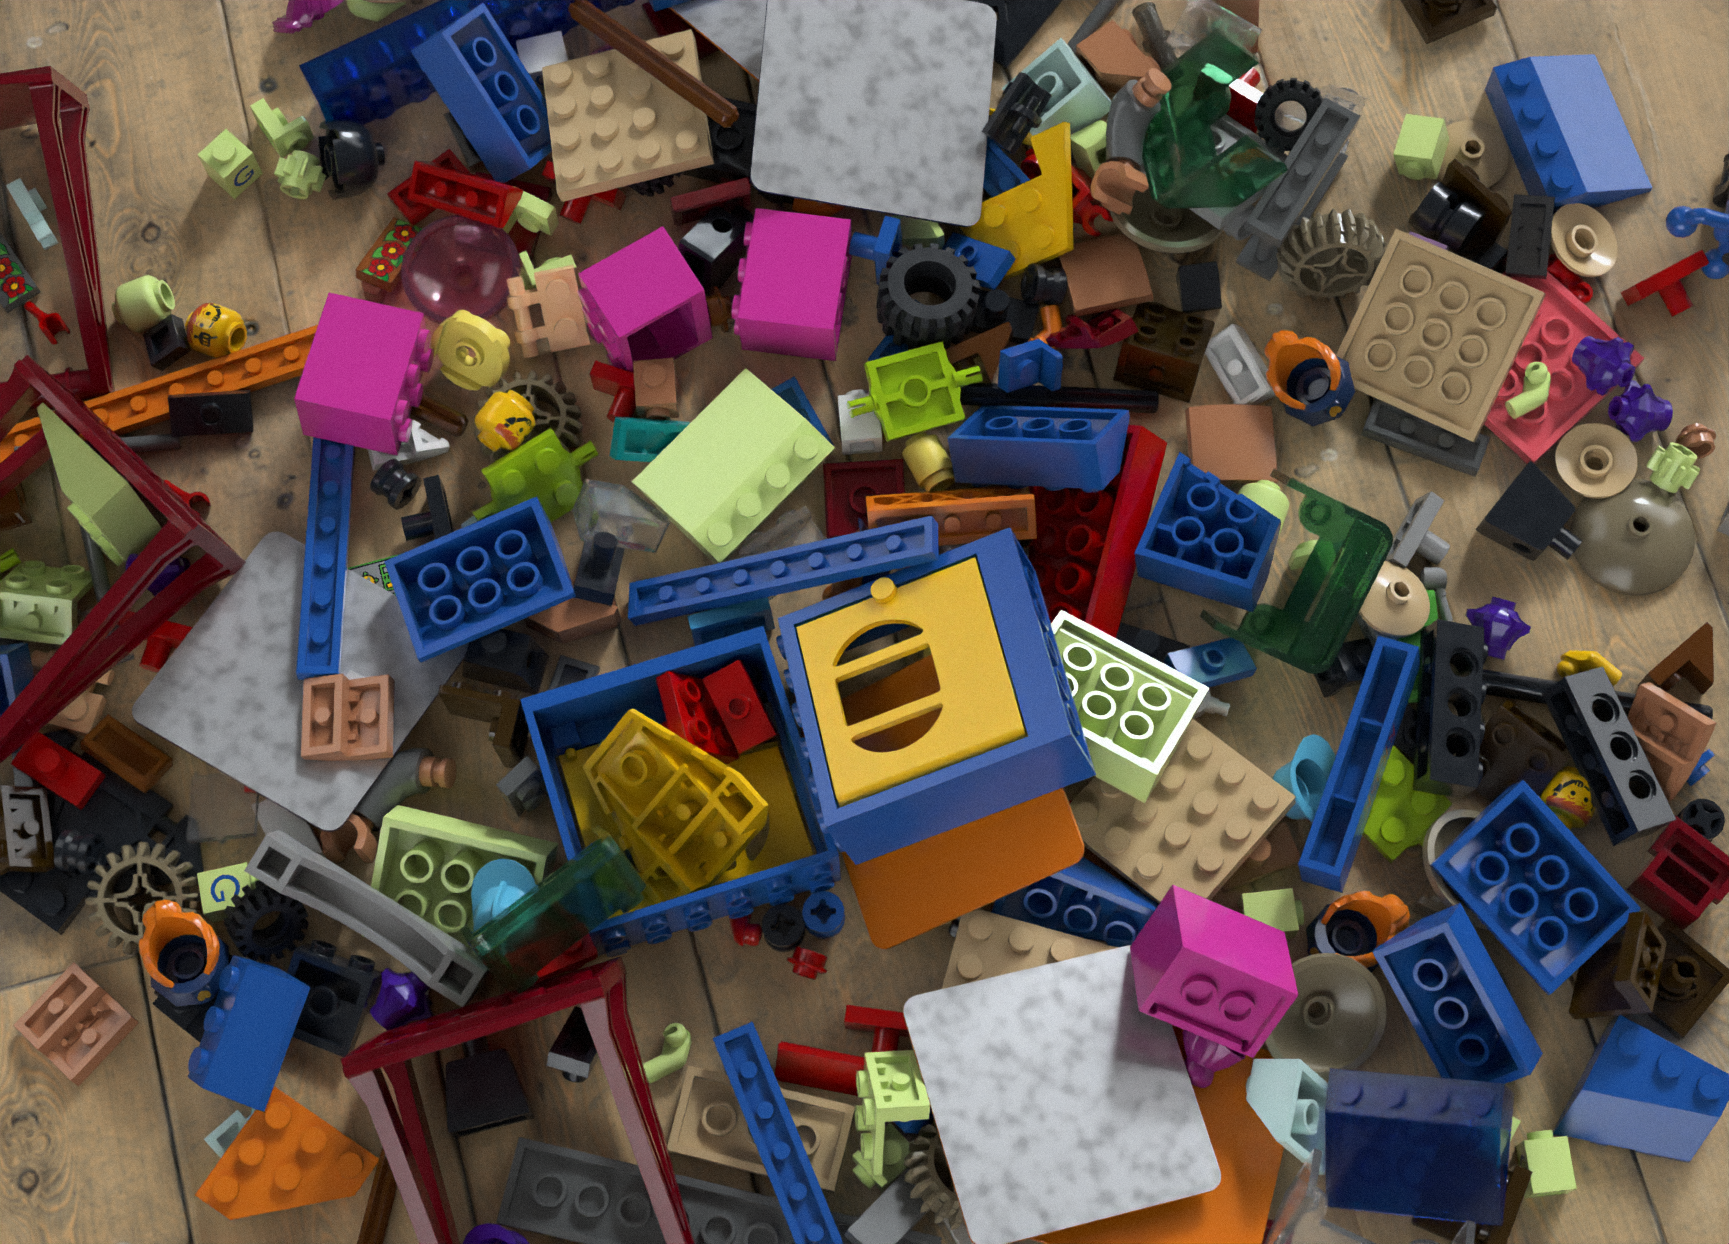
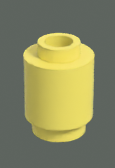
M922 432L906 441V448L903 450L902 456L919 488L925 489L926 492L943 491L955 483L952 462L937 435H927L926 432Z

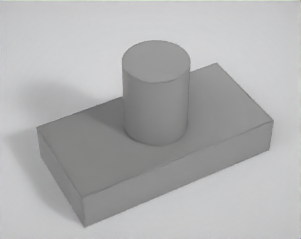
M1432 491L1416 499L1380 561L1394 562L1406 568L1416 551L1435 565L1440 563L1447 554L1450 544L1428 529L1445 500Z

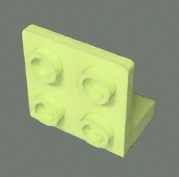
M37 560L20 563L0 581V638L62 645L78 627L77 602L93 587L90 571H85V568L79 565H66L61 568L45 566L44 562Z
M914 1050L864 1053V1071H857L856 1073L857 1095L862 1097V1105H855V1127L857 1132L863 1131L860 1138L861 1155L863 1160H870L873 1176L882 1175L885 1122H908L911 1120L929 1119L930 1103Z

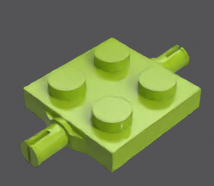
M943 341L866 362L863 366L869 382V396L847 401V408L851 409L849 411L851 418L874 411V414L880 420L886 442H890L965 420L960 402V387L982 382V373L978 374L981 371L978 365L956 372L948 361Z
M549 428L483 468L481 472L490 486L493 500L472 512L478 522L536 496L550 522L563 516L591 498L581 480L579 466L599 456L595 446L591 441H588V443L569 453L562 447L555 432Z
M1394 745L1362 834L1390 863H1393L1409 848L1418 844L1423 847L1424 838L1429 827L1452 806V803L1444 795L1413 790L1414 765Z

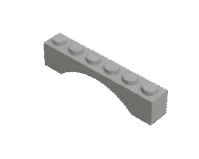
M280 829L266 834L244 870L277 892L315 908L360 933L399 960L426 985L461 1007H465L474 998L494 965L493 962Z

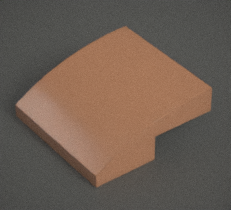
M1124 233L1075 243L1074 250L1056 257L1059 267L1063 268L1066 272L1067 297L1076 317L1153 301L1151 285L1138 245Z
M1222 404L1188 407L1185 410L1188 453L1193 465L1205 473L1209 471L1218 477L1221 484L1227 488L1233 484L1246 485L1257 483L1259 480L1278 482L1272 406Z
M343 673L304 679L301 757L305 760L317 761L393 758L395 680L389 674L349 680Z
M1648 682L1639 685L1627 718L1650 762L1665 797L1670 801L1675 798L1697 765L1717 722Z
M73 962L13 1026L70 1081L80 1086L137 1026L139 1021L81 967Z

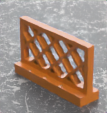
M996 486L866 496L868 530L933 516L938 523L939 546L968 544L1009 527L1012 529L1017 540L1037 539L1035 498L1033 494H1030L1028 486L1021 489Z

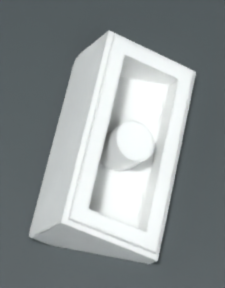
M1232 323L1210 339L1205 355L1234 404L1257 405L1275 396L1266 378V371L1268 369L1243 327Z

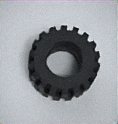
M922 243L914 244L911 251L905 247L898 251L897 258L891 256L886 262V268H883L881 271L876 304L878 323H883L882 331L886 336L894 335L893 342L898 346H901L903 343L907 344L908 351L942 341L945 349L950 348L951 342L955 345L961 343L964 339V334L968 335L972 329L978 304L980 284L976 280L977 273L974 267H967L968 259L963 255L956 257L954 255L955 250L947 247L946 250L938 249L939 244L930 243V248H923ZM917 292H931L939 295L946 302L938 305H924L913 300L910 295Z

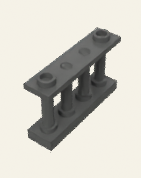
M1326 97L1324 98L1248 217L1244 229L1251 232L1252 236L1236 259L1237 264L1271 281L1278 270L1277 247L1280 248L1294 225L1301 224L1302 217L1310 219L1348 158L1346 154L1340 151L1356 128L1360 115Z

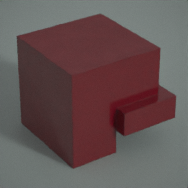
M1675 816L1676 820L1665 827L1647 850L1652 857L1626 890L1663 919L1668 918L1681 930H1684L1701 916L1711 901L1717 905L1729 892V856L1679 817Z

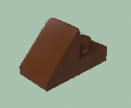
M1008 321L945 349L948 361L955 371L975 366L973 359L980 356L991 382L995 383L999 373L1000 350L1009 347L1014 334L1010 322Z
M1706 622L1654 667L1638 686L1650 682L1663 691L1668 692L1685 677L1699 693L1704 695L1714 682L1713 627Z

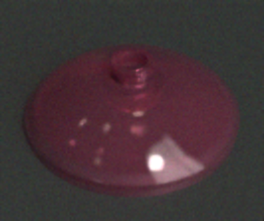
M451 215L438 219L419 231L409 243L401 265L402 284L409 301L418 312L424 313V317L438 324H441L459 310H466L486 321L493 318L508 305L506 296L510 293L507 279L521 276L519 254L510 236L502 228L460 215ZM463 278L472 279L466 286L459 285L460 280Z

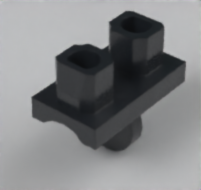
M1019 72L1013 82L1008 83L1002 93L1003 99L994 113L989 115V120L982 130L985 135L1007 153L1015 155L1031 128H1038L1042 119L1039 116L1052 97L1050 93L1042 89L1026 73Z

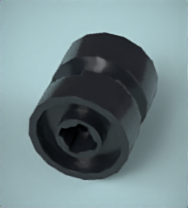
M1438 182L1417 208L1410 225L1428 237L1435 234L1438 235L1439 243L1447 245L1449 251L1459 255L1480 228L1487 212L1469 200L1459 202V194Z

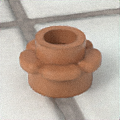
M1690 424L1682 429L1681 434L1676 438V443L1690 449L1697 455V459H1701L1714 451L1716 433L1713 429H1708L1703 424Z

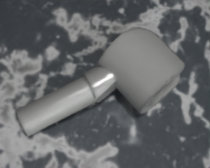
M1425 567L1420 572V581L1426 590H1435L1442 620L1452 622L1453 619L1445 591L1447 574L1440 567Z

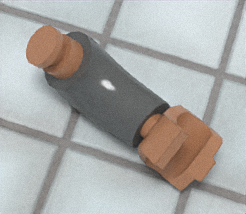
M1150 68L1145 77L1139 81L1135 79L1129 80L1113 97L1109 108L1106 128V163H1102L1096 170L1091 183V195L1094 199L1101 201L1104 208L1119 215L1122 212L1130 215L1133 208L1132 199L1135 191L1138 190L1143 193L1149 187L1146 175L1140 172L1145 135L1151 120L1161 110L1159 101L1171 89V83L1167 76L1155 68Z
M412 748L395 754L388 761L343 825L335 830L321 829L320 839L325 857L331 862L335 861L336 864H340L346 860L347 852L355 845L354 850L363 862L373 863L377 852V841L371 830L379 831L382 827L383 817L397 805H400L406 798L415 794H425L431 787H438L439 785L442 788H451L455 783L457 775L455 760L453 758L441 760L439 757H434L433 752L428 748Z

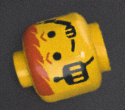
M215 303L202 304L187 317L185 323L187 341L190 347L199 353L213 358L241 350L247 339V329L241 315L232 309Z
M509 390L507 393L495 392L474 418V422L480 431L477 438L486 447L495 452L499 448L508 451L515 450L535 426V419L532 414L534 407L523 396L513 390Z
M1567 766L1563 770L1558 771L1540 795L1541 800L1569 830L1571 828L1586 827L1590 823L1596 809L1591 799L1588 782L1579 774L1575 767Z

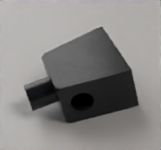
M736 206L731 213H728L721 207H713L679 241L678 250L704 288L705 296L713 294V286H718L720 290L739 265L740 259L746 255L747 246H744L746 222H753L754 216L743 206Z
M1531 461L1523 468L1475 529L1480 534L1533 561L1542 554L1547 546L1568 560L1582 543L1580 538L1564 527L1565 523L1575 512V506Z
M499 629L469 642L463 661L462 676L535 695L539 693L549 656L533 637L523 633ZM527 660L530 661V665H529L528 669H527Z
M486 1035L461 1043L464 1058L450 1061L445 1066L447 1127L449 1134L456 1139L534 1119L533 1109L508 1051L505 1048L489 1051Z

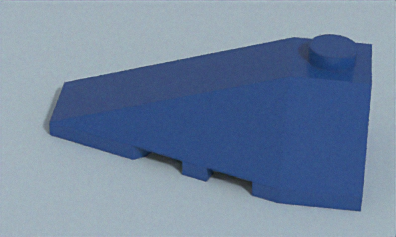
M1082 857L1077 864L996 900L991 913L1085 939L1102 940L1110 946L1123 947L1132 945L1159 904Z

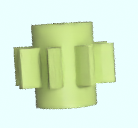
M300 150L293 151L291 155L288 154L287 159L280 157L274 175L279 177L277 182L281 183V191L297 199H307L309 195H312L313 190L321 192L326 175L322 173L323 167L319 166L320 160L316 156Z
M1671 442L1666 450L1657 446L1646 466L1654 470L1649 479L1658 487L1671 493H1676L1680 486L1690 489L1700 471V468L1694 465L1698 457L1690 449L1678 443Z

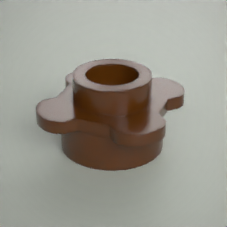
M713 286V294L706 296L711 327L721 325L722 331L728 332L727 320L732 319V304L728 295L721 296L718 286Z

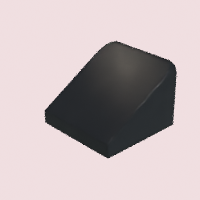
M1216 261L1178 267L1176 282L1182 312L1193 313L1222 309L1219 269Z

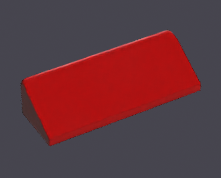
M415 160L407 199L498 228H504L522 197L523 189L438 163Z
M783 1041L778 1044L775 1077L778 1081L858 1096L856 1073L857 1071H864V1057Z

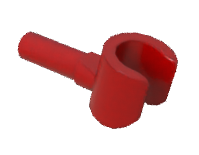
M32 301L25 303L24 308L38 320L40 329L51 344L55 345L58 343L54 337L58 332L66 331L67 334L71 333L59 313L47 314Z
M164 480L191 508L197 501H203L211 507L206 494L202 492L190 494L170 481Z

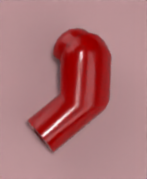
M1555 253L1550 254L1547 271L1582 303L1590 302L1593 297V290L1590 284L1584 282L1580 275L1568 269Z
M752 913L737 919L729 918L734 941L743 947L745 944L755 947L761 941L762 927L759 924L750 923Z

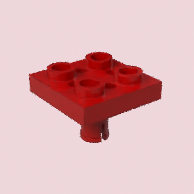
M670 671L656 677L667 719L660 725L726 765L739 759L736 746L702 679Z

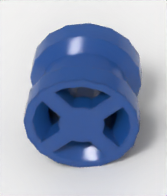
M828 891L815 892L803 904L802 915L805 928L811 935L820 939H828L840 933L845 923V910L842 901L837 895Z

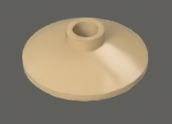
M1459 121L1446 126L1449 142L1438 179L1442 182L1448 164L1457 159L1463 166L1471 167L1488 189L1495 186L1504 176L1509 161L1508 149L1502 137L1491 127L1476 121ZM1465 148H1473L1477 150L1478 153L1470 154L1466 151Z
M1581 203L1566 204L1553 214L1550 243L1556 256L1568 269L1584 277H1598L1613 267L1618 255L1617 239L1611 225L1602 214L1594 208Z
M1586 423L1569 430L1561 438L1555 452V468L1561 481L1573 492L1587 498L1604 499L1621 493L1631 484L1638 467L1637 453L1630 439L1615 427L1602 423ZM1594 462L1600 466L1601 470H1591L1587 467V464Z
M1377 561L1364 567L1356 576L1352 589L1354 604L1362 619L1374 630L1386 636L1403 638L1415 634L1425 625L1430 613L1429 597L1422 582L1409 569L1403 568L1394 562Z

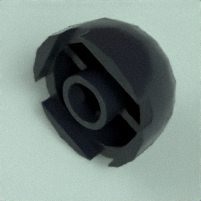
M343 119L321 122L319 128L326 129V136L318 137L321 167H323L322 173L326 175L325 180L332 176L335 190H328L330 197L335 200L362 194L375 183L378 177V166H384L385 154L381 142L375 143L371 132L358 122Z

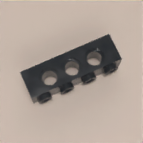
M1437 619L1421 631L1413 790L1462 798L1477 789L1482 780L1483 765L1479 762V749L1484 738L1485 727L1484 723L1481 722V705L1486 697V684L1482 682L1483 665L1488 655V646L1484 643L1483 627ZM1450 663L1458 669L1459 676L1451 670ZM1448 702L1456 708L1458 716L1450 711ZM1446 742L1453 746L1456 756H1453L1448 751Z
M1603 666L1566 676L1542 693L1579 774L1588 782L1592 802L1613 846L1651 835L1676 820Z

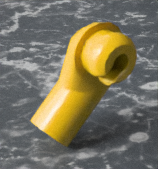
M1569 650L1560 656L1561 662L1557 664L1556 668L1558 674L1564 678L1603 666L1613 686L1622 677V672L1596 651Z

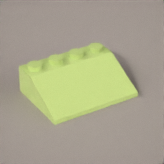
M745 368L632 483L714 564L725 562L832 454L835 447L807 419Z
M44 403L40 404L37 407V411L63 493L72 503L67 507V510L79 521L78 523L90 534L91 539L117 567L123 562L126 564L129 555L142 552L162 527L130 484Z
M1060 610L1052 622V628L1094 765L1095 777L1145 803L1175 753L1208 693L1209 687Z
M397 805L383 817L371 887L493 962L492 968L507 972L504 957H497V955L486 950L477 941L473 931L471 899L473 880L479 869L490 861L503 858L520 863L528 869L535 880L541 921L551 885L559 843Z

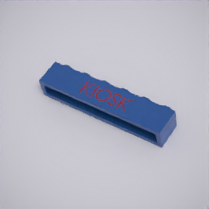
M1382 636L1377 637L1298 863L1301 881L1343 893L1420 668L1418 646Z

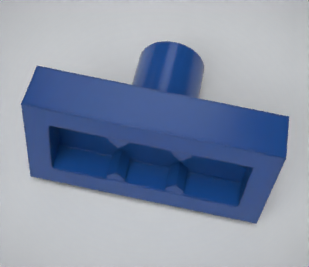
M885 216L878 237L856 231L852 236L849 255L875 262L877 285H879L881 271L883 268H886L888 259L891 256L897 258L898 251L903 249L900 219Z

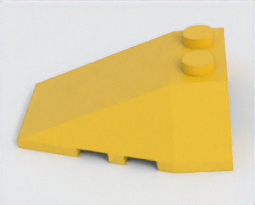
M630 709L626 712L582 766L605 814L611 813L618 827L621 837L617 839L623 851L628 849L639 871L635 876L641 888L655 904L708 888L721 877L767 822L768 803L741 773L635 709Z

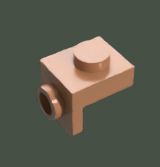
M663 358L633 361L635 401L638 417L658 420H670V418L679 417L674 359Z

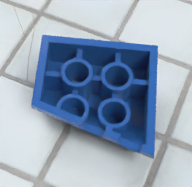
M1179 452L1134 552L1138 577L1254 612L1269 576L1281 520L1243 494L1237 495L1221 484L1218 477L1209 471L1207 473L1203 472L1191 463L1190 458Z
M1619 1015L1607 1024L1553 1130V1135L1587 1140L1590 1143L1604 1146L1611 1145L1631 1149L1638 1153L1688 1163L1720 1119L1729 1101V1074L1628 1018Z

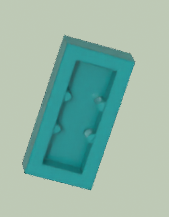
M615 417L609 456L615 460L652 462L691 422Z

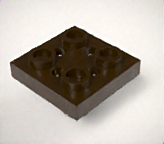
M1401 0L1426 45L1492 17L1497 10L1493 0ZM1424 2L1428 7H1423L1421 3ZM1450 12H1451V13H1455V12H1456V15L1452 16V15H1449L1448 13H1450Z
M1666 918L1657 928L1667 943L1657 990H1660L1657 993V997L1664 1000L1658 1001L1655 999L1652 1013L1646 1014L1680 1041L1728 985L1729 968ZM1695 994L1694 999H1687Z

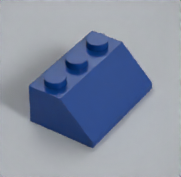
M233 955L230 964L223 969L220 975V991L216 1002L206 1013L204 1019L205 1031L200 1045L193 1050L190 1056L188 1078L203 1089L256 1110L265 1111L310 987L280 968Z

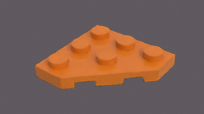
M274 1086L265 1111H254L198 1189L195 1196L230 1220L355 1196L377 1165L379 1158Z

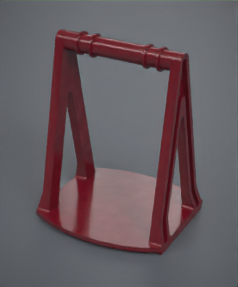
M51 66L0 73V130L37 124L88 367L87 369L73 370L72 367H67L65 372L51 375L82 401H88L114 392L85 144L90 111L87 94ZM59 119H61L62 133H61V128H60ZM7 381L0 382V395ZM41 395L28 410L37 409L42 403L51 410H54L55 407Z
M28 355L22 360L19 359L13 365V372L0 395V442L38 397L43 395L55 407L56 411L54 413L77 435L81 433L129 482L168 518V521L1 715L0 763L201 591L234 575L246 563L80 398ZM43 428L0 463V499L51 458ZM196 545L206 551L201 558L105 638L170 562Z
M621 956L544 980L525 989H516L466 1005L465 1007H459L378 1033L340 1059L344 1076L350 1081L368 1107L419 1244H460L411 1059L489 1035L577 1004L581 1006L666 1244H694L629 1015L627 971ZM381 1067H383L391 1084L393 1085L403 1126L397 1113L396 1107L394 1105L393 1099L391 1097L390 1091L388 1089L387 1083L383 1076Z

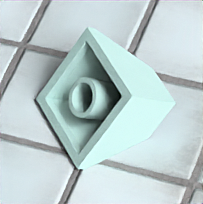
M1062 38L1057 40L1021 71L1052 95L1039 116L1042 119V123L1038 128L1032 127L1029 131L1033 136L1062 122L1070 123V134L1075 133L1100 120L1109 112L1111 100L1098 81ZM1008 83L1002 88L1003 91L1007 87Z
M1254 1059L1251 1075L1246 1081L1247 1102L1279 1144L1314 1173L1325 1175L1339 1093L1301 1059Z

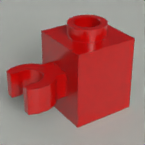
M1071 165L1073 223L1081 224L1088 234L1099 237L1101 232L1094 225L1095 218L1098 215H1102L1105 220L1113 222L1110 210L1099 206L1101 201L1092 197V178L1083 169Z

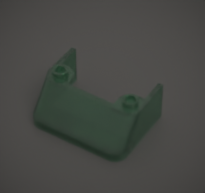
M1216 28L1161 70L1169 79L1171 89L1159 101L1161 110L1153 117L1148 126L1143 145L1142 159L1152 199L1168 209L1233 208L1245 202L1288 171L1287 165L1247 135L1243 136L1219 155L1217 154L1210 125L1225 116L1230 108L1231 92L1229 85L1259 63L1258 57L1220 28Z
M1273 469L1271 477L1305 494L1298 510L1299 521L1306 530L1320 537L1283 610L1268 603H1259L1256 605L1254 612L1247 611L1239 626L1204 609L1200 617L1213 629L1307 673L1318 674L1326 671L1333 664L1391 550L1393 535L1390 528L1382 521L1279 470Z
M599 825L592 829V832L598 838L477 931L473 932L468 924L460 929L468 945L506 992L515 989L518 993H522L540 978L537 975L539 970L619 909L626 913L644 899L641 892L646 887V884L612 836Z

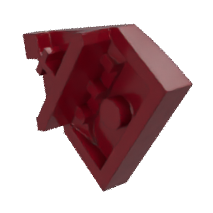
M1116 308L1102 311L1086 322L1073 314L1068 315L1065 318L1068 326L1059 329L1060 331L1050 334L1046 341L1050 347L1103 348L1126 339L1139 330L1132 317Z

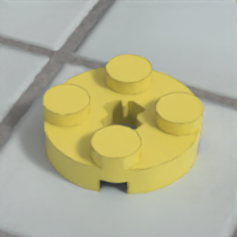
M459 310L453 316L445 319L432 335L431 349H434V357L438 354L443 364L440 370L450 381L468 390H479L482 386H489L490 388L508 370L510 362L508 352L510 339L503 330L496 329L483 318L473 315L466 310ZM465 346L475 352L476 356L474 358L468 355L469 351Z

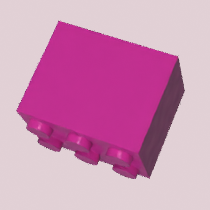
M755 208L753 222H746L744 246H747L746 259H740L738 268V282H741L740 295H734L732 304V319H735L734 335H740L742 350L836 361L852 255H849L852 239L851 219Z
M663 226L578 273L582 289L577 292L584 305L582 310L588 320V323H586L587 328L597 344L603 342L608 352L606 357L611 366L634 373L633 361L673 358L675 360L713 338L705 290Z
M328 293L294 397L303 435L398 455L401 442L407 443L411 435L412 419H409L412 407L418 408L422 399L423 384H420L423 372L429 373L433 363L434 349L429 348L431 331L426 329L424 313Z
M1173 884L1130 946L1138 1010L1140 1012L1254 1058L1298 997L1285 932Z

